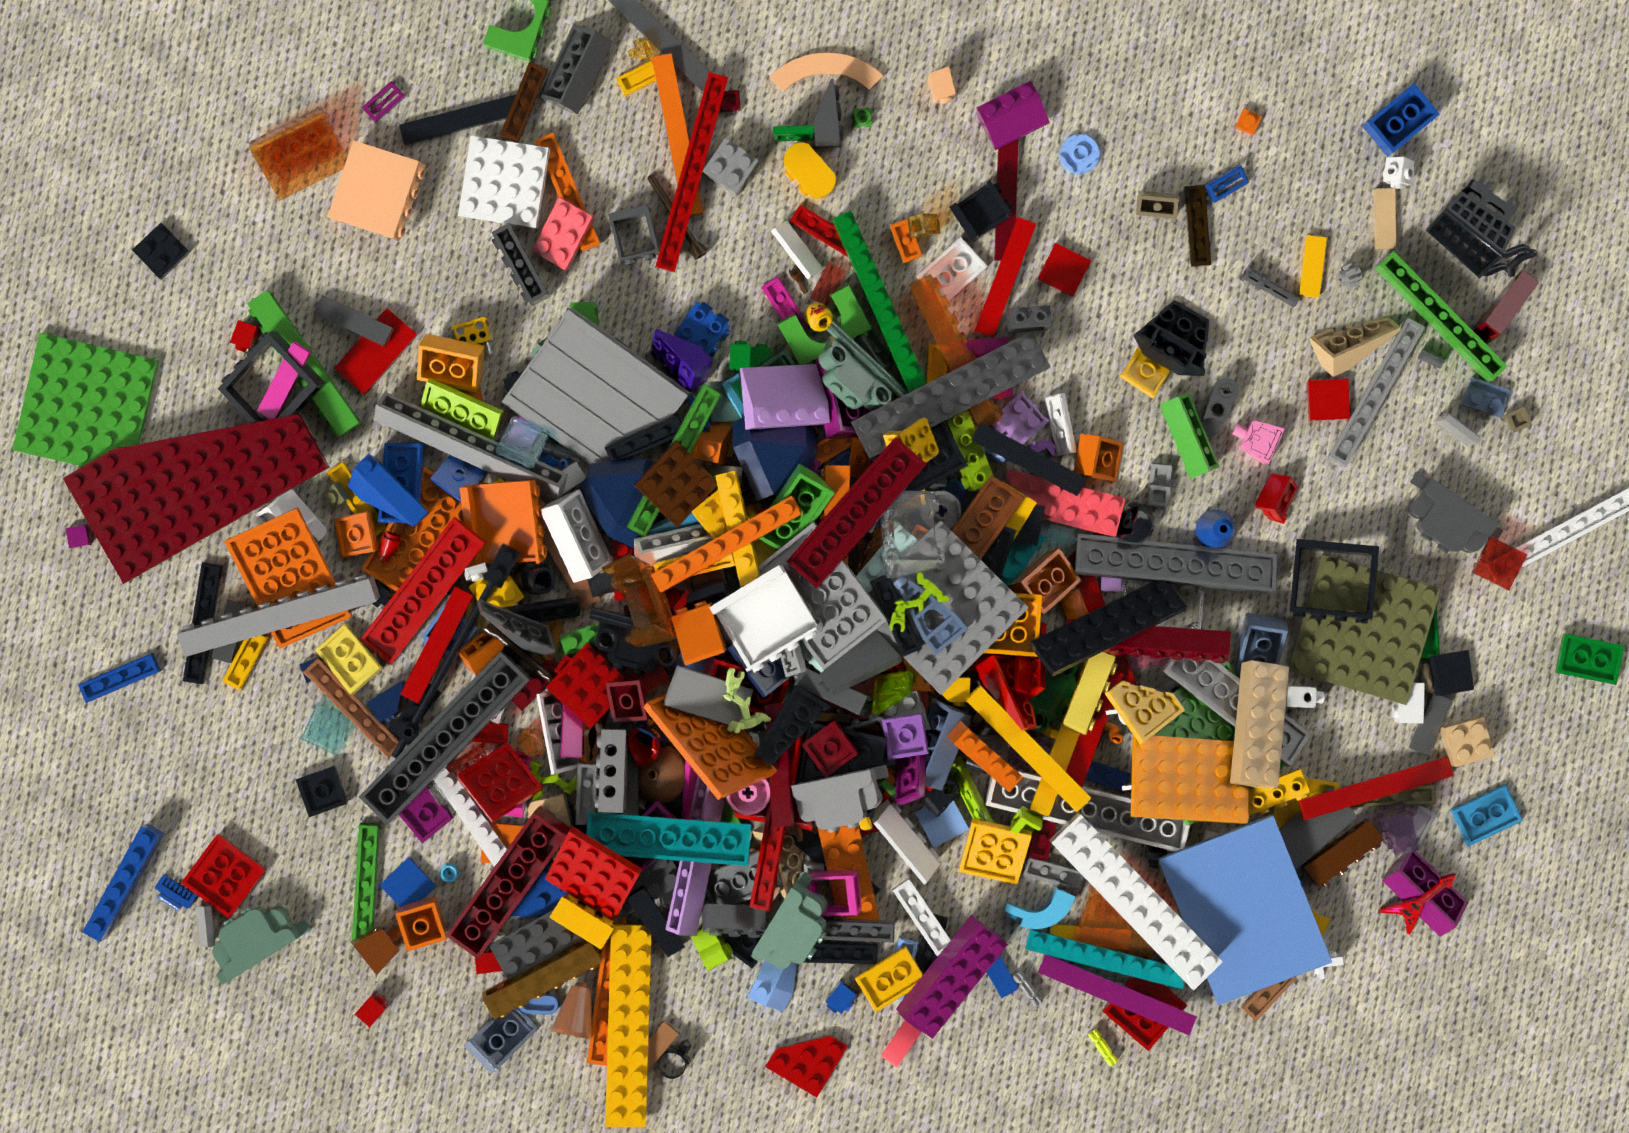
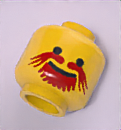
M815 302L806 308L804 320L811 329L816 332H822L827 330L833 321V314L825 304Z

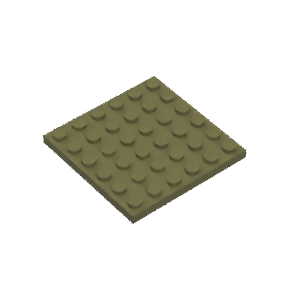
M1321 555L1306 608L1366 613L1370 568ZM1377 570L1372 621L1368 620V624L1355 623V619L1347 618V622L1335 621V617L1326 616V620L1314 619V615H1306V618H1303L1288 666L1289 671L1407 705L1441 588Z

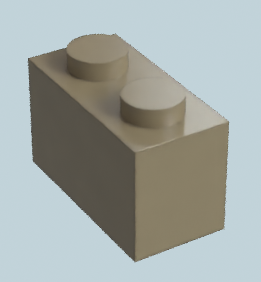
M1138 191L1136 215L1177 219L1179 195Z

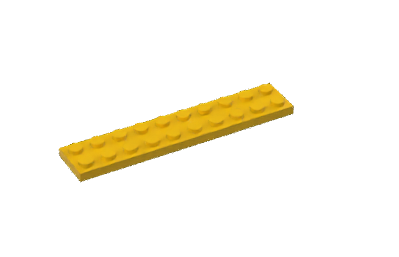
M614 924L616 927L611 933L605 1127H646L651 933L645 924Z

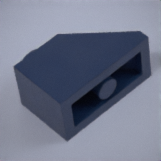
M405 680L400 681L367 702L379 723L383 721L389 723L397 718L396 713L400 711L404 697L401 695V692L406 684Z

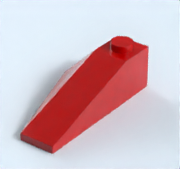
M992 655L977 665L976 669L983 685L1020 729L1029 730L1037 728L1033 706L1028 702V699L1014 693L1015 655Z

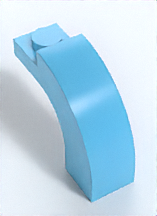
M1055 886L1050 900L1040 909L1028 910L1007 901L1003 909L1007 912L1006 916L1017 920L1020 917L1019 925L1021 927L1043 929L1062 920L1071 909L1076 896Z

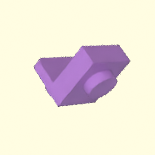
M1044 438L1038 443L1034 440L1027 445V447L1038 453L1045 448L1051 457L1056 455L1054 452L1056 447L1051 440L1047 441Z

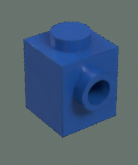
M840 979L826 997V1002L828 1003L826 1006L834 1013L838 1011L842 1014L845 1010L848 1012L855 1003L853 999L856 996V991Z

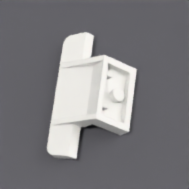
M293 489L274 499L255 515L261 523H264L298 507L316 543L327 533L325 526Z

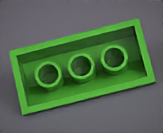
M799 464L769 508L793 496L802 515L759 539L779 550L811 523L816 521L835 491L817 473Z

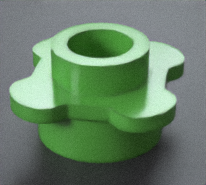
M866 107L865 109L854 108L852 110V115L854 116L852 124L855 128L860 126L871 127V109Z

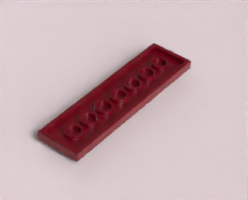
M895 437L786 562L818 589L927 464Z

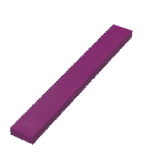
M1044 955L1038 971L1042 975L1189 1036L1197 1018L1193 1014L1050 955Z

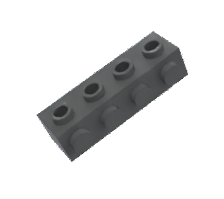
M508 223L491 232L494 237L492 242L497 250L500 249L504 255L501 257L506 268L510 267L513 272L511 277L515 285H520L523 290L520 294L525 303L529 302L534 306L549 298L548 291L512 225Z

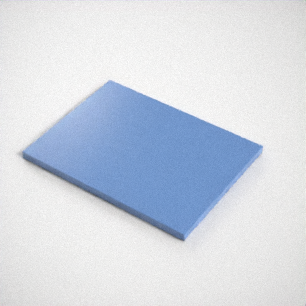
M1273 814L1158 858L1183 921L1222 960V963L1207 977L1218 1005L1333 963Z

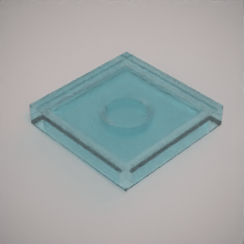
M512 416L496 449V453L534 468L550 435V431Z
M318 702L300 739L338 756L353 723L343 713Z

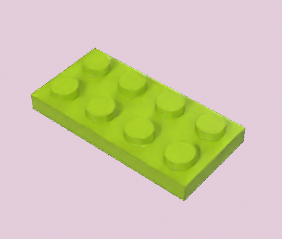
M431 378L426 382L420 408L494 441L503 414V410Z

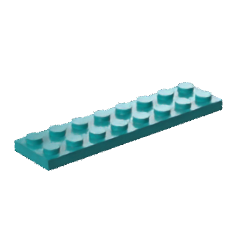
M588 812L586 835L617 854L626 857L749 866L752 825Z

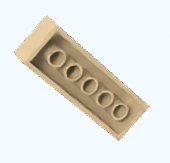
M1253 660L1241 664L1230 783L1264 789L1278 788L1289 675L1288 666Z

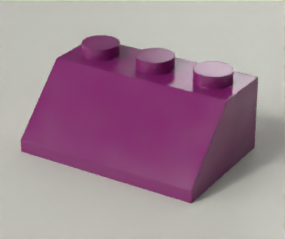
M1031 81L976 107L977 117L995 150L1050 124L1041 98Z

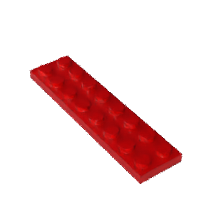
M453 517L360 638V641L392 665L460 578L465 568L470 565L487 542L458 518Z

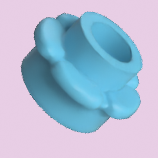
M445 864L441 867L440 877L443 881L453 883L456 881V878H459L460 871L455 864Z

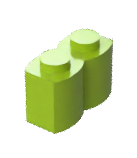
M702 927L697 931V936H691V939L700 954L704 966L709 971L733 959L731 955L733 951L731 946L724 942V933H721L719 936H710L709 933H703Z

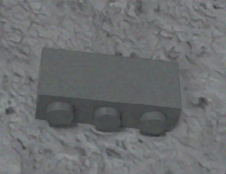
M706 904L702 909L703 933H709L710 936H719L721 933L729 934L730 937H738L741 934H746L750 938L760 937L767 929L766 911L751 908L747 905Z

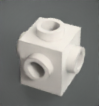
M1405 157L1386 158L1383 182L1391 184V188L1402 189L1403 186L1411 185L1414 177L1415 161Z

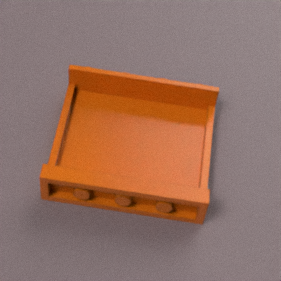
M536 480L466 484L460 487L464 524L487 542L470 563L469 567L482 563L492 564L503 543L521 552L516 562L536 561L537 564L545 560L547 548L543 544L545 531L544 526L541 525L540 517L542 514L540 509L542 508L538 503L540 489L536 485Z

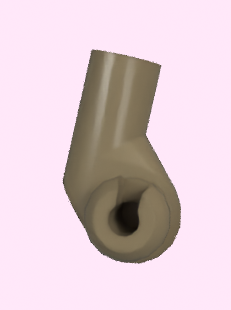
M1427 663L1421 665V683H1425L1424 694H1432L1434 692L1431 664Z

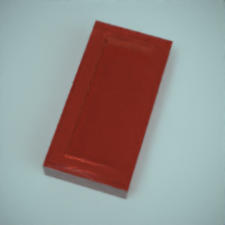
M828 262L810 299L822 302L828 307L832 300L829 294L837 290L846 271Z

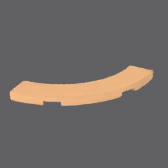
M839 53L805 55L785 64L770 76V79L783 92L796 82L817 74L842 75L856 81L868 91L883 78L879 71L866 62Z

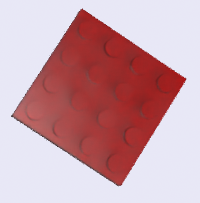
M572 826L545 879L614 921L643 869Z

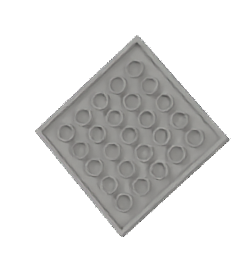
M940 521L889 572V576L894 583L906 573L912 582L926 590L923 585L917 584V573L921 572L924 575V579H928L942 591L943 596L949 597L950 600L942 604L955 612L968 628L936 655L923 640L909 609H905L922 649L904 658L942 695L1029 607ZM908 582L902 587L903 589L908 587ZM895 587L899 598L903 599L900 591ZM872 589L869 592V594L881 609L877 597ZM915 594L911 598V601L917 600L920 597V594ZM927 600L923 603V609L928 606ZM931 609L924 614V621L928 629L934 630L944 622V617L936 610ZM886 622L877 631L901 654L892 631L889 629L888 622Z

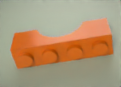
M961 720L947 734V737L954 745L1008 792L1023 778L1009 762L993 751Z

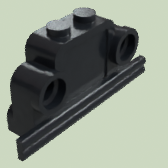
M591 607L589 619L599 621L594 637L595 645L600 650L607 651L606 657L609 662L613 663L614 668L624 670L626 666L633 668V673L644 675L645 672L653 671L656 664L668 667L676 661V651L679 643L674 628Z

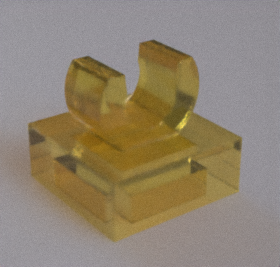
M643 38L634 40L635 48L628 51L630 59L652 60L654 56L648 40Z

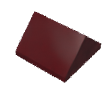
M631 676L605 683L613 723L649 719V714L643 708L646 704L642 679L637 676Z

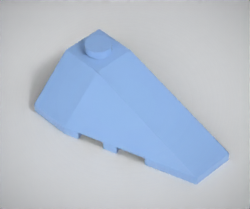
M764 960L748 992V998L766 1007L784 1011L793 994L797 964L793 962L789 967L780 969Z

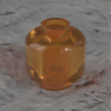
M527 727L518 735L517 745L528 757L535 755L539 757L546 751L544 735L537 728Z

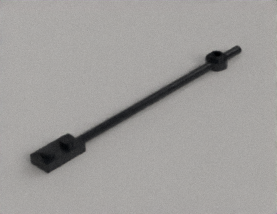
M505 543L502 544L483 578L488 583L479 599L487 602L495 586L500 589L502 588L521 552ZM478 603L473 608L412 719L405 721L400 726L399 735L401 739L394 749L392 757L397 758L403 752L406 744L413 741L420 734L418 723L480 614ZM406 729H411V730H412V734H411V735L406 734L405 730H406Z

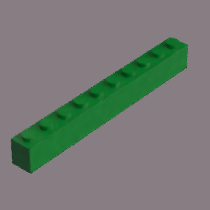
M850 210L834 217L832 222L847 253L902 382L908 391L907 393H910L927 384L852 211Z

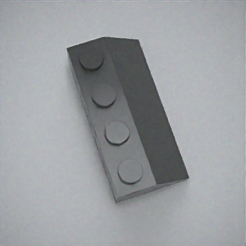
M573 25L538 97L566 111L578 114L584 105L589 91L592 89L593 82L601 70L603 61L609 53L613 41L596 30Z

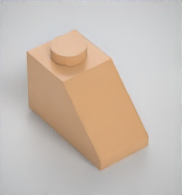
M949 66L929 73L928 84L935 103L941 102V105L952 102L956 92Z

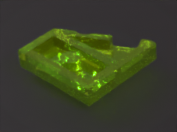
M906 671L876 675L872 713L879 715L911 694L914 674Z

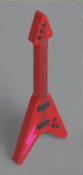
M1456 873L1441 876L1440 882L1420 897L1382 906L1379 910L1380 913L1402 915L1405 918L1407 934H1411L1424 904L1446 887L1451 888Z

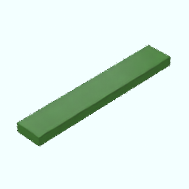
M359 824L352 940L374 929L380 824Z

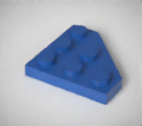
M545 867L511 916L540 917L555 909L564 894L568 896V893L545 879L549 872V869Z

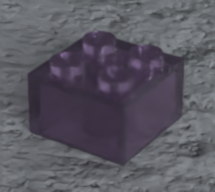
M1401 801L1379 806L1380 813H1377L1379 824L1382 825L1384 832H1381V836L1387 849H1391L1394 855L1419 850L1412 814L1405 803Z

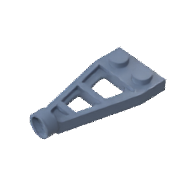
M906 573L893 583L900 591L905 602L911 601L915 594L921 595L925 591L912 582ZM908 582V587L903 589L902 587ZM930 595L926 599L928 606L921 612L917 611L915 607L908 609L923 640L937 655L968 628L955 612ZM931 609L936 610L944 617V622L934 630L928 629L924 621V614Z

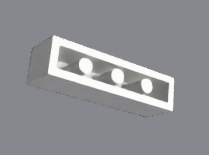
M701 524L636 538L634 539V554L639 568L644 569L652 567L655 562L680 557L687 552H692L712 541L713 538Z

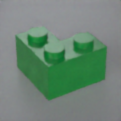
M735 341V344H730V372H740V368L757 366L771 357L772 348H769L768 344L759 343L756 344V347H751L747 341Z

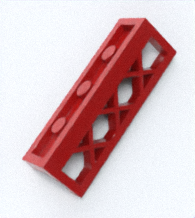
M1043 622L1040 623L1039 637L1046 634V624ZM1015 655L1014 693L1028 700H1031L1045 689L1046 667L1038 657Z

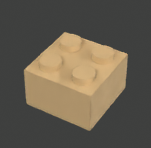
M1475 716L1441 726L1440 733L1451 766L1458 767L1495 756L1484 717Z

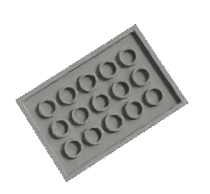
M813 522L760 564L758 568L760 576L778 565L784 566L820 627L816 631L817 636L808 641L805 638L801 641L821 668L825 670L889 620L844 560L818 589L786 562L818 526Z

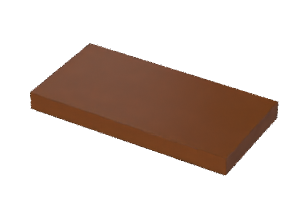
M991 475L951 531L981 560L1022 504L1025 497Z

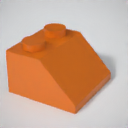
M710 422V432H701L690 455L698 461L726 465L733 426Z
M1081 434L1073 471L1082 476L1116 482L1124 443L1102 436Z

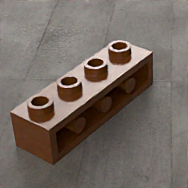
M1365 818L1309 858L1301 867L1314 885L1324 887L1332 881L1331 878L1336 874L1341 875L1348 870L1347 866L1364 859V854L1371 850L1372 852L1378 849L1384 839L1373 823Z

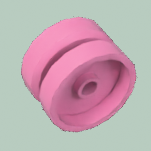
M768 778L749 786L750 790L753 791L751 794H747L745 792L746 788L727 796V802L733 810L740 814L752 815L760 812L766 807L770 799V781Z

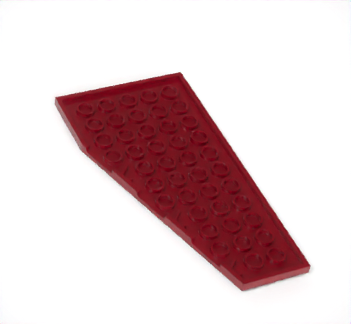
M297 414L112 449L67 475L63 480L122 583L125 584L325 471L330 466L301 415Z

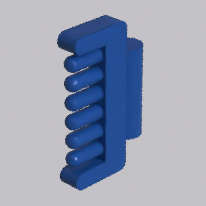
M167 874L162 875L155 886V889L161 892L158 899L177 911L182 906L189 909L198 896L195 893L192 894L191 890L188 892V888L184 889V885L180 886L179 882L171 881V877H168Z

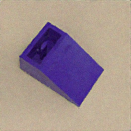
M656 329L650 352L652 357L664 366L666 372L670 375L672 374L678 384L690 393L707 382L713 360L698 345Z

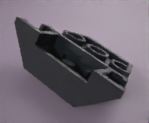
M1176 300L1171 302L1133 335L1144 356L1173 373L1185 376L1205 375L1204 363L1207 356L1205 351L1206 342L1208 341L1209 319Z

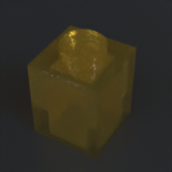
M921 213L907 218L910 238H928L941 234L938 214Z

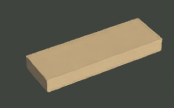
M1395 188L1374 189L1375 250L1396 249Z

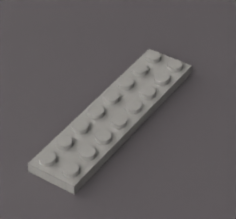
M1170 658L1162 672L1235 727L1240 679L1221 664L1214 663L1211 660L1196 662L1192 659L1173 660ZM1286 714L1284 718L1281 763L1286 767H1290L1309 738L1310 733Z

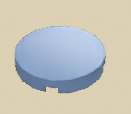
M1074 134L1063 142L1059 152L1060 161L1069 172L1085 174L1097 165L1100 157L1099 146L1088 135Z

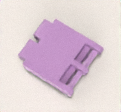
M1023 390L993 417L995 422L990 425L1000 433L1006 431V436L1021 444H1024L1050 420L1039 412L1036 404L1033 405L1027 399ZM1020 398H1022L1030 408H1028ZM1032 411H1034V412L1040 417V419L1042 420V422L1039 420V418H1038Z

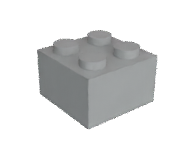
M724 138L703 169V175L737 197L758 167L759 160L727 138Z

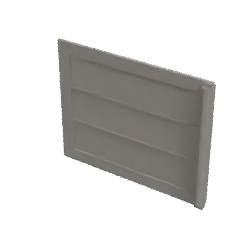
M570 306L501 402L590 464L611 462L604 448L605 445L672 417L690 392ZM646 451L627 460L641 459Z

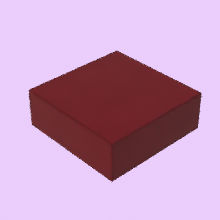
M739 90L724 92L720 106L721 113L741 111Z

